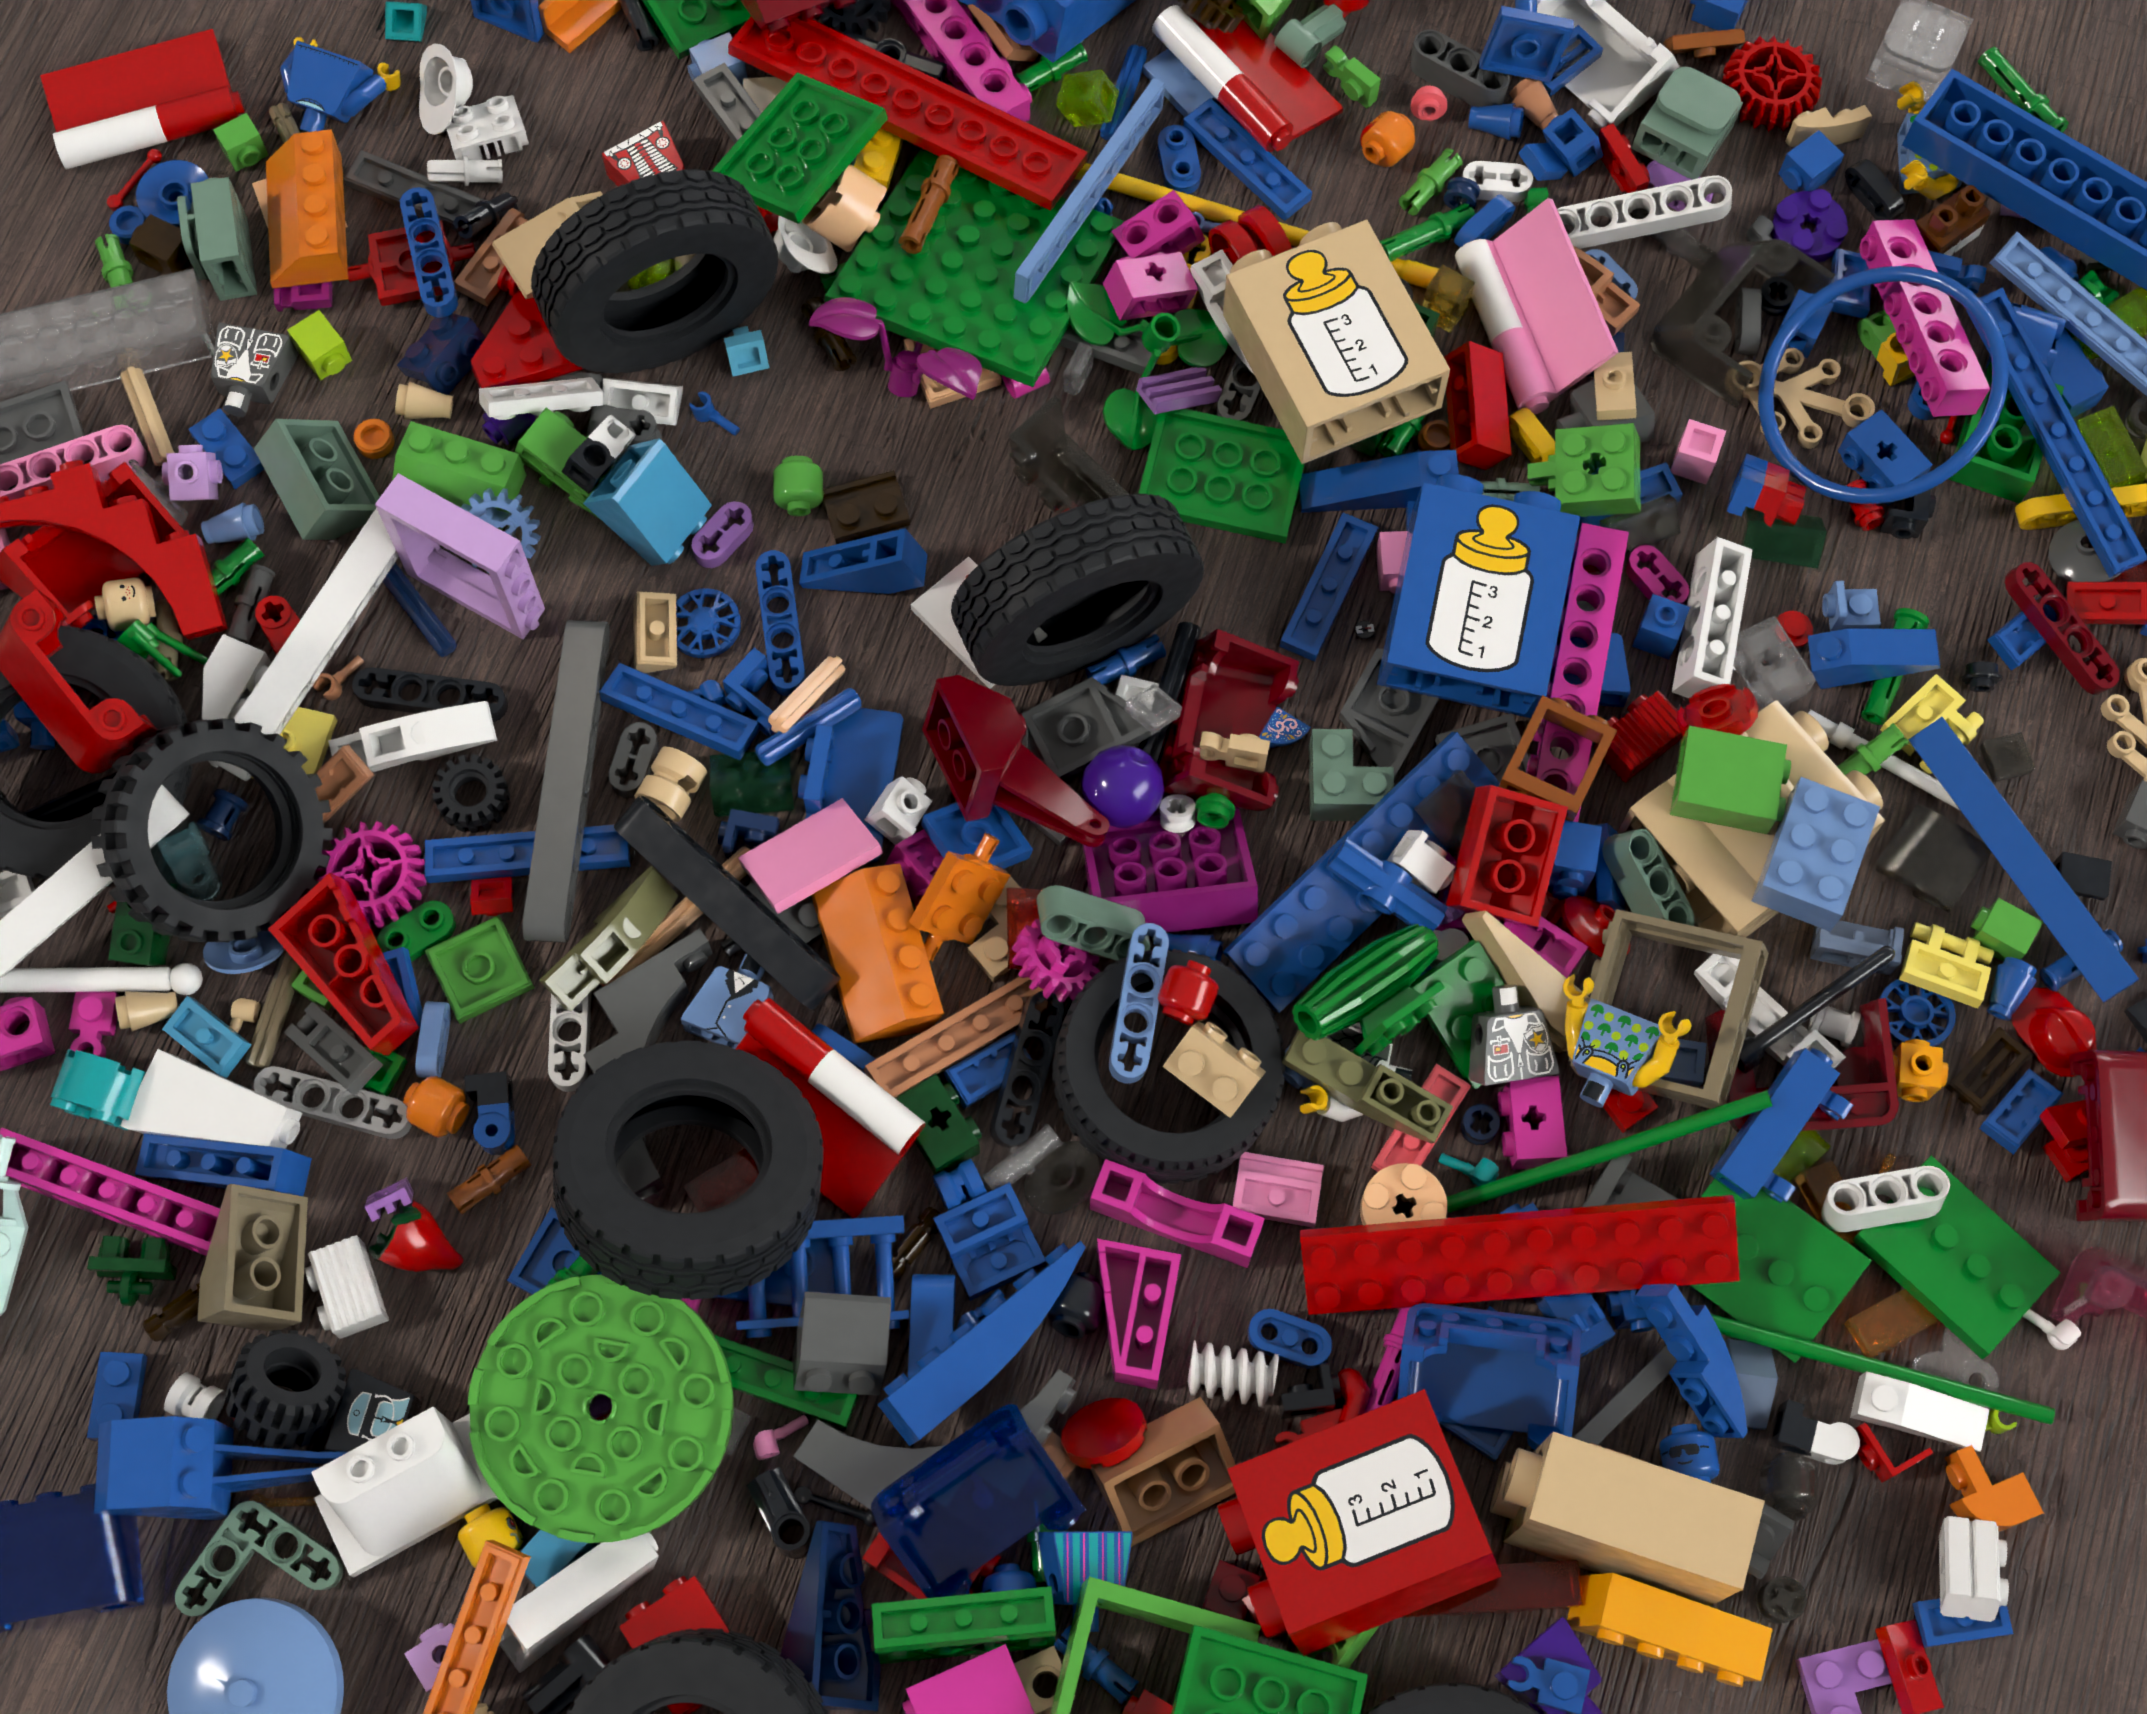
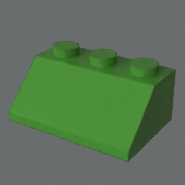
M411 421L396 453L392 481L399 473L461 507L463 504L470 505L469 498L475 493L483 500V493L487 488H491L495 496H498L502 489L505 488L508 490V498L513 500L519 494L527 475L518 453ZM495 507L498 511L510 513L505 509Z

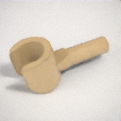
M246 998L235 1000L231 1007L232 1020L229 1027L238 1033L243 1021L256 1023L261 1012V1003Z

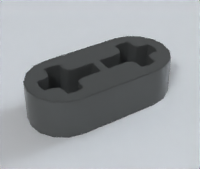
M1740 287L1735 310L1736 354L1756 356L1761 337V289Z
M636 722L624 729L609 769L608 777L614 792L623 798L635 797L634 795L645 776L650 775L651 765L658 753L659 742L655 730L646 723ZM641 735H645L648 745L642 744L636 756L634 755L635 748L631 740L637 741ZM630 765H634L633 773L637 780H629L627 785H623L619 776H626Z

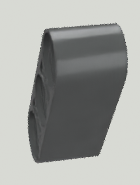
M1433 29L1423 30L1414 39L1410 58L1412 72L1471 106L1482 107L1504 104L1510 82V75L1479 69L1481 54Z

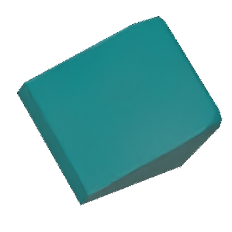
M386 1L385 39L422 42L427 5Z

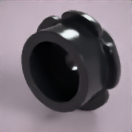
M1972 662L1966 665V674L1962 676V681L1970 685L1971 691L1988 692L1994 690V685L2002 681V675L1998 674V664L1994 662Z

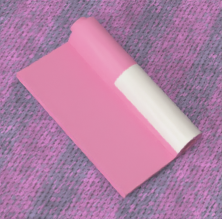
M1547 198L1494 241L1486 239L1474 240L1466 243L1456 251L1455 259L1493 350L1503 353L1505 379L1518 410L1523 407L1528 408L1534 415L1543 412L1549 407L1551 401L1619 353L1553 199Z

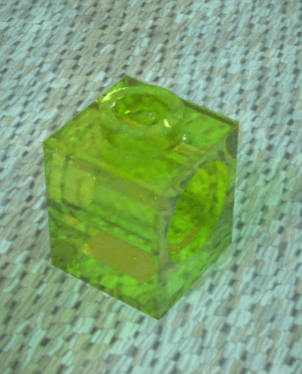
M1102 69L1065 74L1061 89L1057 95L1056 106L1073 127L1109 123L1112 121L1119 91Z

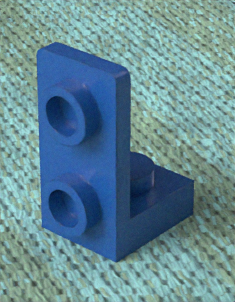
M754 647L723 680L726 693L725 700L739 714L747 712L759 723V729L765 735L771 737L776 733L771 730L772 725L768 722V718L774 711L751 694V692L759 691L769 676L766 656Z

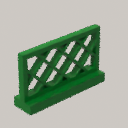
M1052 1586L872 1604L875 1653L879 1655L880 1664L978 1655L989 1652L1006 1644L1008 1651L1048 1648L1054 1646L1056 1642Z

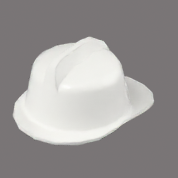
M436 43L428 46L422 54L419 115L422 126L428 133L438 135L447 129L455 114V108L466 104L473 88L472 74L466 60L452 56L451 52L444 45Z
M778 216V230L774 236V242L777 247L778 258L788 269L794 273H800L808 269L823 274L833 273L838 264L831 242L811 230L802 221L797 224Z

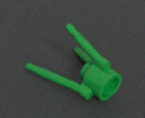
M137 619L117 639V642L140 655L145 660L151 656L177 678L181 677L182 672L157 650L160 643L156 639L202 665H205L208 661V657L163 633L152 622L146 626Z

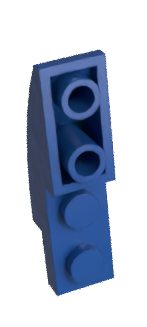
M1676 1284L1643 1285L1635 1295V1298L1645 1311L1648 1320L1654 1325L1667 1345L1668 1351L1675 1357L1677 1362L1669 1374L1679 1388L1682 1397L1688 1402L1700 1420L1701 1426L1713 1437L1744 1438L1747 1434V1423L1741 1388L1726 1343L1706 1305H1689Z

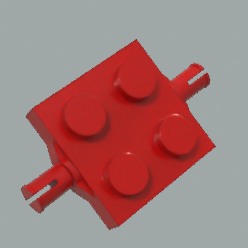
M441 220L440 224L453 275L455 262L471 259L476 251L473 242L451 247L446 238L445 228ZM405 227L368 234L370 246L368 263L349 266V282L372 278L377 287L381 306L421 299ZM431 231L421 232L415 240L420 243H427L434 238L435 233ZM431 261L423 267L422 271L425 273H435L441 269L442 264L437 261ZM440 286L433 287L436 296L443 295Z

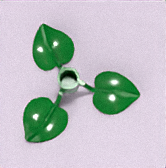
M1072 281L1068 287L1066 309L1070 316L1069 321L1074 331L1084 341L1097 346H1105L1111 341L1114 333L1118 336H1126L1139 331L1143 332L1142 342L1146 350L1151 352V357L1141 378L1150 376L1157 359L1170 346L1177 345L1179 357L1185 363L1197 368H1207L1216 364L1228 347L1229 343L1220 332L1209 311L1184 309L1174 315L1159 313L1150 323L1142 320L1140 324L1121 328L1127 320H1119L1103 285L1083 284ZM1125 388L1115 390L1107 397L1103 407V417L1107 428L1127 449L1132 451L1143 449L1151 444L1159 414H1154L1136 389L1135 393Z

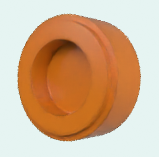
M365 420L357 426L354 432L355 445L358 451L366 458H382L389 454L394 447L395 438L392 430L383 420Z

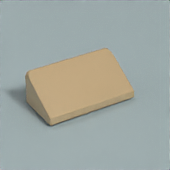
M637 592L633 604L634 669L642 673H650L676 668V594Z

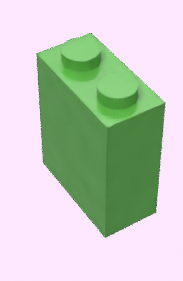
M1689 725L1681 740L1670 815L1768 834L1776 821H1782L1785 812L1786 798L1780 797L1781 785L1787 784L1791 770V760L1785 759L1787 744Z

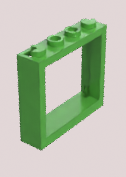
M1089 1576L1081 1585L1050 1714H1070L1096 1607L1189 1634L1191 1627L1195 1624L1254 1642H1258L1261 1626Z

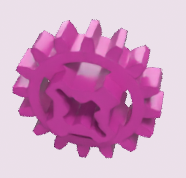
M1036 919L1031 926L1026 925L1012 946V950L1017 953L1012 959L1013 964L1023 967L1018 973L1019 977H1029L1032 980L1029 988L1034 990L1040 987L1043 989L1044 998L1047 999L1051 993H1054L1059 1002H1064L1068 996L1074 1001L1085 984L1100 972L1095 967L1099 962L1098 956L1046 938L1041 933L1039 919Z

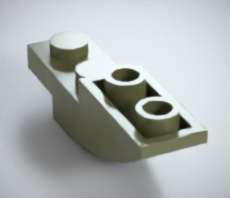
M650 866L593 921L596 926L540 979V982L566 1010L572 1011L600 983L607 984L639 951L666 917L677 900L678 894L653 866Z
M1298 1030L1282 1060L1283 1065L1314 1082V1085L1321 1086L1328 1096L1391 1128L1432 1144L1435 1143L1453 1108L1449 1103L1386 1066L1380 1064L1376 1067L1327 1037L1314 1041Z

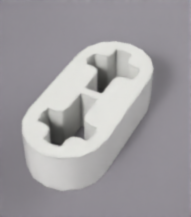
M1473 161L1465 167L1462 176L1475 182L1474 176H1481L1483 184H1478L1481 190L1477 200L1491 201L1495 196L1502 194L1510 202H1520L1526 198L1533 182V175L1529 168L1517 163ZM1511 179H1518L1520 187H1513Z

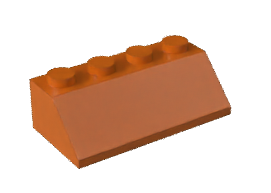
M332 129L293 134L266 161L270 284L272 289L348 280L342 156Z
M900 863L860 869L812 894V900L831 967L841 977L836 985L853 1044L922 1033L933 1027L944 1014L920 930L909 922L914 909Z

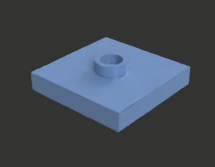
M1166 49L1143 65V74L1150 81L1155 78L1165 83L1164 96L1184 117L1188 116L1209 98L1218 102L1169 49Z

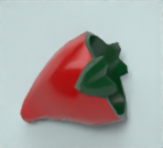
M415 1200L406 1206L401 1205L399 1207L400 1213L394 1215L391 1219L394 1227L390 1233L385 1236L380 1232L377 1235L376 1244L369 1247V1253L375 1261L407 1271L454 1270L461 1266L464 1261L463 1256L449 1244L431 1212Z

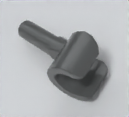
M1761 215L1748 229L1747 240L1753 245H1762L1783 266L1789 260L1769 237L1774 229V225L1771 220Z

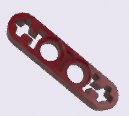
M2024 562L2010 570L2005 577L2006 590L2079 685L2092 695H2099L2116 686L2120 676L2116 663L2045 572L2032 562ZM2024 578H2026L2029 582L2027 586H2025L2022 582ZM2040 594L2041 598L2035 600L2034 597ZM2044 604L2050 605L2055 610L2056 622L2049 620L2045 616L2043 611ZM2068 635L2074 636L2079 641L2081 646L2080 653L2070 648L2067 641ZM2089 657L2090 660L2084 663L2082 659ZM2098 671L2102 675L2099 679L2095 675Z

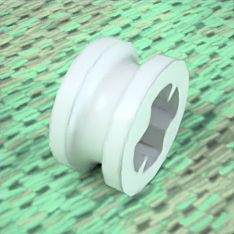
M1181 794L1170 795L1164 798L1160 804V825L1165 830L1173 833H1183L1193 828L1196 823V809L1193 799Z

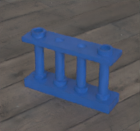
M904 1216L813 1221L811 1229L808 1230V1236L798 1251L792 1252V1258H790L793 1318L767 1319L765 1279L752 1286L748 1285L750 1320L736 1321L737 1330L746 1329V1338L772 1336V1328L798 1326L804 1293L808 1292L806 1248H810V1239L827 1238V1245L832 1246L834 1294L851 1295L849 1245H853V1237L870 1236V1244L875 1245L877 1296L891 1297L889 1329L900 1328V1319H909V1310L895 1311L891 1243L896 1242L895 1234L904 1233Z

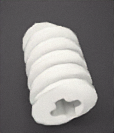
M1194 1340L1187 1380L1190 1395L1195 1396L1200 1386L1205 1385L1207 1398L1212 1399L1219 1387L1222 1388L1224 1401L1229 1402L1236 1390L1239 1391L1241 1404L1246 1405L1252 1393H1254L1257 1397L1258 1406L1263 1408L1269 1396H1273L1279 1354H1275L1269 1365H1266L1265 1356L1262 1351H1258L1252 1362H1249L1245 1348H1241L1236 1358L1232 1359L1229 1346L1224 1345L1219 1355L1215 1356L1213 1344L1208 1342L1200 1354Z

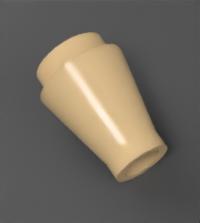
M409 382L408 385L399 384L395 414L404 415L405 420L426 418L451 419L454 396L442 394L413 382Z
M125 991V996L115 997L120 1029L131 1028L132 1032L170 1018L179 1007L176 992Z

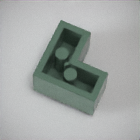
M1312 729L1309 742L1310 821H1359L1394 788V767L1353 766V729Z

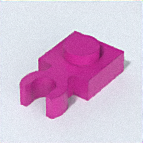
M75 992L69 1030L74 1034L80 1035L72 1042L71 1050L84 1051L87 1047H94V1055L106 1057V1048L101 1041L103 1035H115L118 1019L115 997L120 996L117 992Z

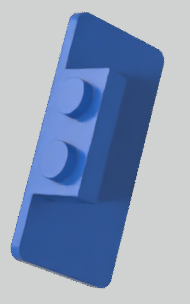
M860 708L833 726L817 724L815 737H808L806 742L805 761L810 762L808 775L801 774L798 787V798L804 800L805 819L843 798L879 842L882 849L884 835L864 819L886 786L894 781L904 724L903 716L900 713ZM879 855L878 857L874 858L869 862L875 863L879 861L881 855Z

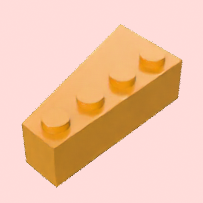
M1616 1573L1577 1576L1567 1617V1622L1572 1630L1595 1636L1598 1640L1609 1644L1624 1645L1637 1649L1636 1652L1646 1657L1659 1660L1666 1658L1676 1661L1677 1667L1690 1672L1702 1674L1703 1670L1715 1673L1717 1674V1681L1735 1687H1743L1744 1681H1761L1772 1628Z

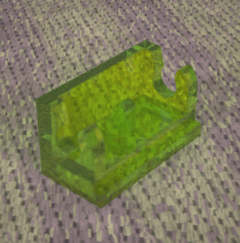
M2114 405L2077 420L2076 424L2110 488L2143 484L2147 468Z

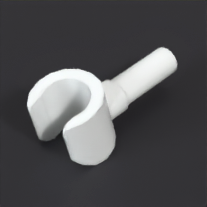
M2031 1309L2023 1315L2025 1319L2047 1334L2050 1344L2057 1350L2068 1349L2081 1336L2079 1328L2068 1319L2055 1326L2052 1322Z

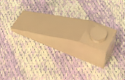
M1487 911L1466 913L1462 918V922L1473 939L1479 941L1504 984L1517 985L1519 1006L1528 1005L1540 1008L1544 1013L1554 1052L1561 1053L1562 1051H1567L1565 1035L1567 1002L1572 1000L1563 991V984L1567 978ZM1574 985L1577 991L1583 992L1577 986Z

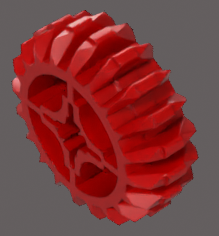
M1775 35L1769 39V42H1766L1759 36L1754 44L1746 41L1741 49H1736L1724 67L1721 83L1733 88L1740 95L1741 102H1743L1740 109V123L1749 119L1753 121L1754 129L1763 124L1768 132L1774 128V125H1777L1784 131L1789 126V123L1792 124V121L1798 115L1805 111L1812 112L1814 105L1819 100L1822 86V78L1819 77L1820 65L1812 64L1813 54L1803 55L1802 45L1796 48L1790 46L1789 38L1783 43L1777 42Z

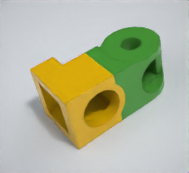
M1885 309L1858 322L1857 331L1863 345L1872 351L1873 356L1883 367L1884 372L1882 376L1890 387L1915 376L1914 372L1910 370L1906 353L1902 344L1897 340L1896 330Z

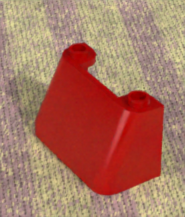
M126 462L112 470L108 474L110 478L101 483L108 507L113 506V500L121 497L135 495L137 500L143 498L150 505L161 543L166 542V535L184 531ZM42 526L31 535L28 533L21 541L17 538L0 552V581L22 599L35 589L39 590L53 600L67 616V619L60 626L78 627L80 629L94 618L90 613L96 609L94 596H102V587L105 582L137 578L145 572L134 560L115 547L83 533L55 527Z
M35 589L13 607L0 633V671L73 762L86 772L93 774L102 773L109 770L120 756L129 755L135 749L132 745L141 738L152 737L157 734V728L145 714L139 716L132 706L121 699H106L90 710L48 659L64 647L59 640L58 630L60 624L67 619V616L53 600Z

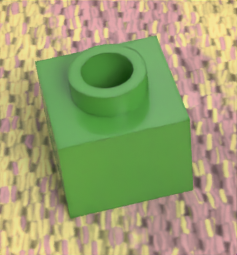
M247 113L213 129L224 154L235 172L245 167L253 166L259 160L269 156L259 132Z

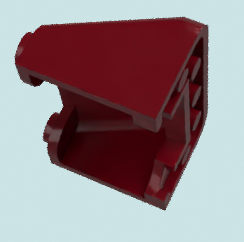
M1216 629L1199 639L1159 764L1164 782V793L1168 795H1186L1193 800H1197L1210 793H1218L1226 796L1236 808L1260 812L1272 807L1279 793V786L1276 784V778L1273 774L1225 766L1226 760L1210 761L1201 759V748L1199 747L1202 732H1213L1227 739H1230L1231 734H1253L1259 737L1276 706L1295 694L1299 684V678L1297 677L1299 661L1220 629Z
M2087 1050L2070 1054V1075L2081 1076L2085 1085L2078 1086V1095H2085L2089 1165V1178L2082 1179V1187H2090L2087 1199L2076 1200L2077 1221L2147 1222V1052Z

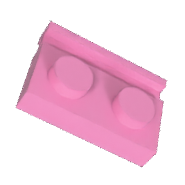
M1244 1152L1239 1160L1232 1206L1263 1217L1266 1220L1314 1228L1324 1165Z

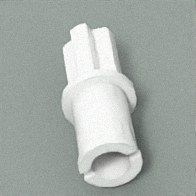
M463 156V160H429L427 163V177L430 182H464L465 186H469V182L503 183L502 159L468 160V156Z

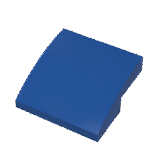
M1010 1182L933 1218L970 1301L1020 1278L1032 1268L1037 1270L1046 1265L1044 1255L1028 1225V1219Z

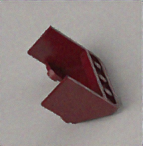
M1886 998L1876 999L1859 1006L1864 1047H1852L1842 1051L1841 1053L1846 1058L1835 1068L1841 1074L1830 1090L1842 1096L1854 1106L1845 1119L1839 1118L1838 1121L1832 1119L1817 1107L1800 1132L1875 1127L1887 1124L1895 1118L1899 1102ZM1719 1010L1705 1017L1710 1063L1725 1010ZM1736 1067L1727 1103L1766 1091L1770 1087L1756 1088L1753 1069L1745 1074ZM1751 1114L1730 1120L1729 1122L1733 1129L1739 1132Z

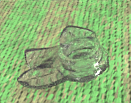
M1948 1328L1945 1329L1943 1334V1352L1925 1353L1912 1361L1914 1370L1969 1384V1377L1976 1373L1983 1380L1981 1388L1997 1392L1999 1388V1377L1996 1370L1989 1363L1979 1358Z

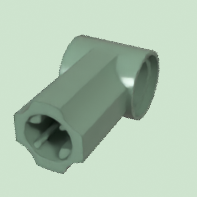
M1324 4L1300 22L1297 19H1292L1279 31L1274 44L1298 66L1305 68L1318 56L1323 46L1344 32L1347 23L1343 18V11L1335 4L1330 6Z

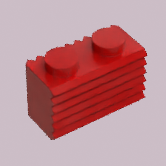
M1659 690L1649 698L1642 694L1635 699L1627 708L1629 713L1620 720L1614 716L1607 721L1610 727L1616 729L1617 732L1604 759L1624 782H1627L1683 738L1676 722L1678 710ZM1596 743L1595 746H1594L1595 751H1596V749H1597V747H1598V745H1599V744H1597V743Z

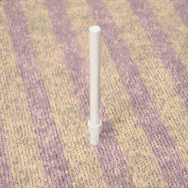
M1811 709L1808 712L1822 726L1827 737L1830 738L1829 743L1842 750L1846 747L1856 752L1855 748L1861 743L1866 745L1869 742L1854 734L1855 729L1843 722L1836 724ZM1891 755L1880 764L1882 768L1959 810L1939 781L1894 755Z

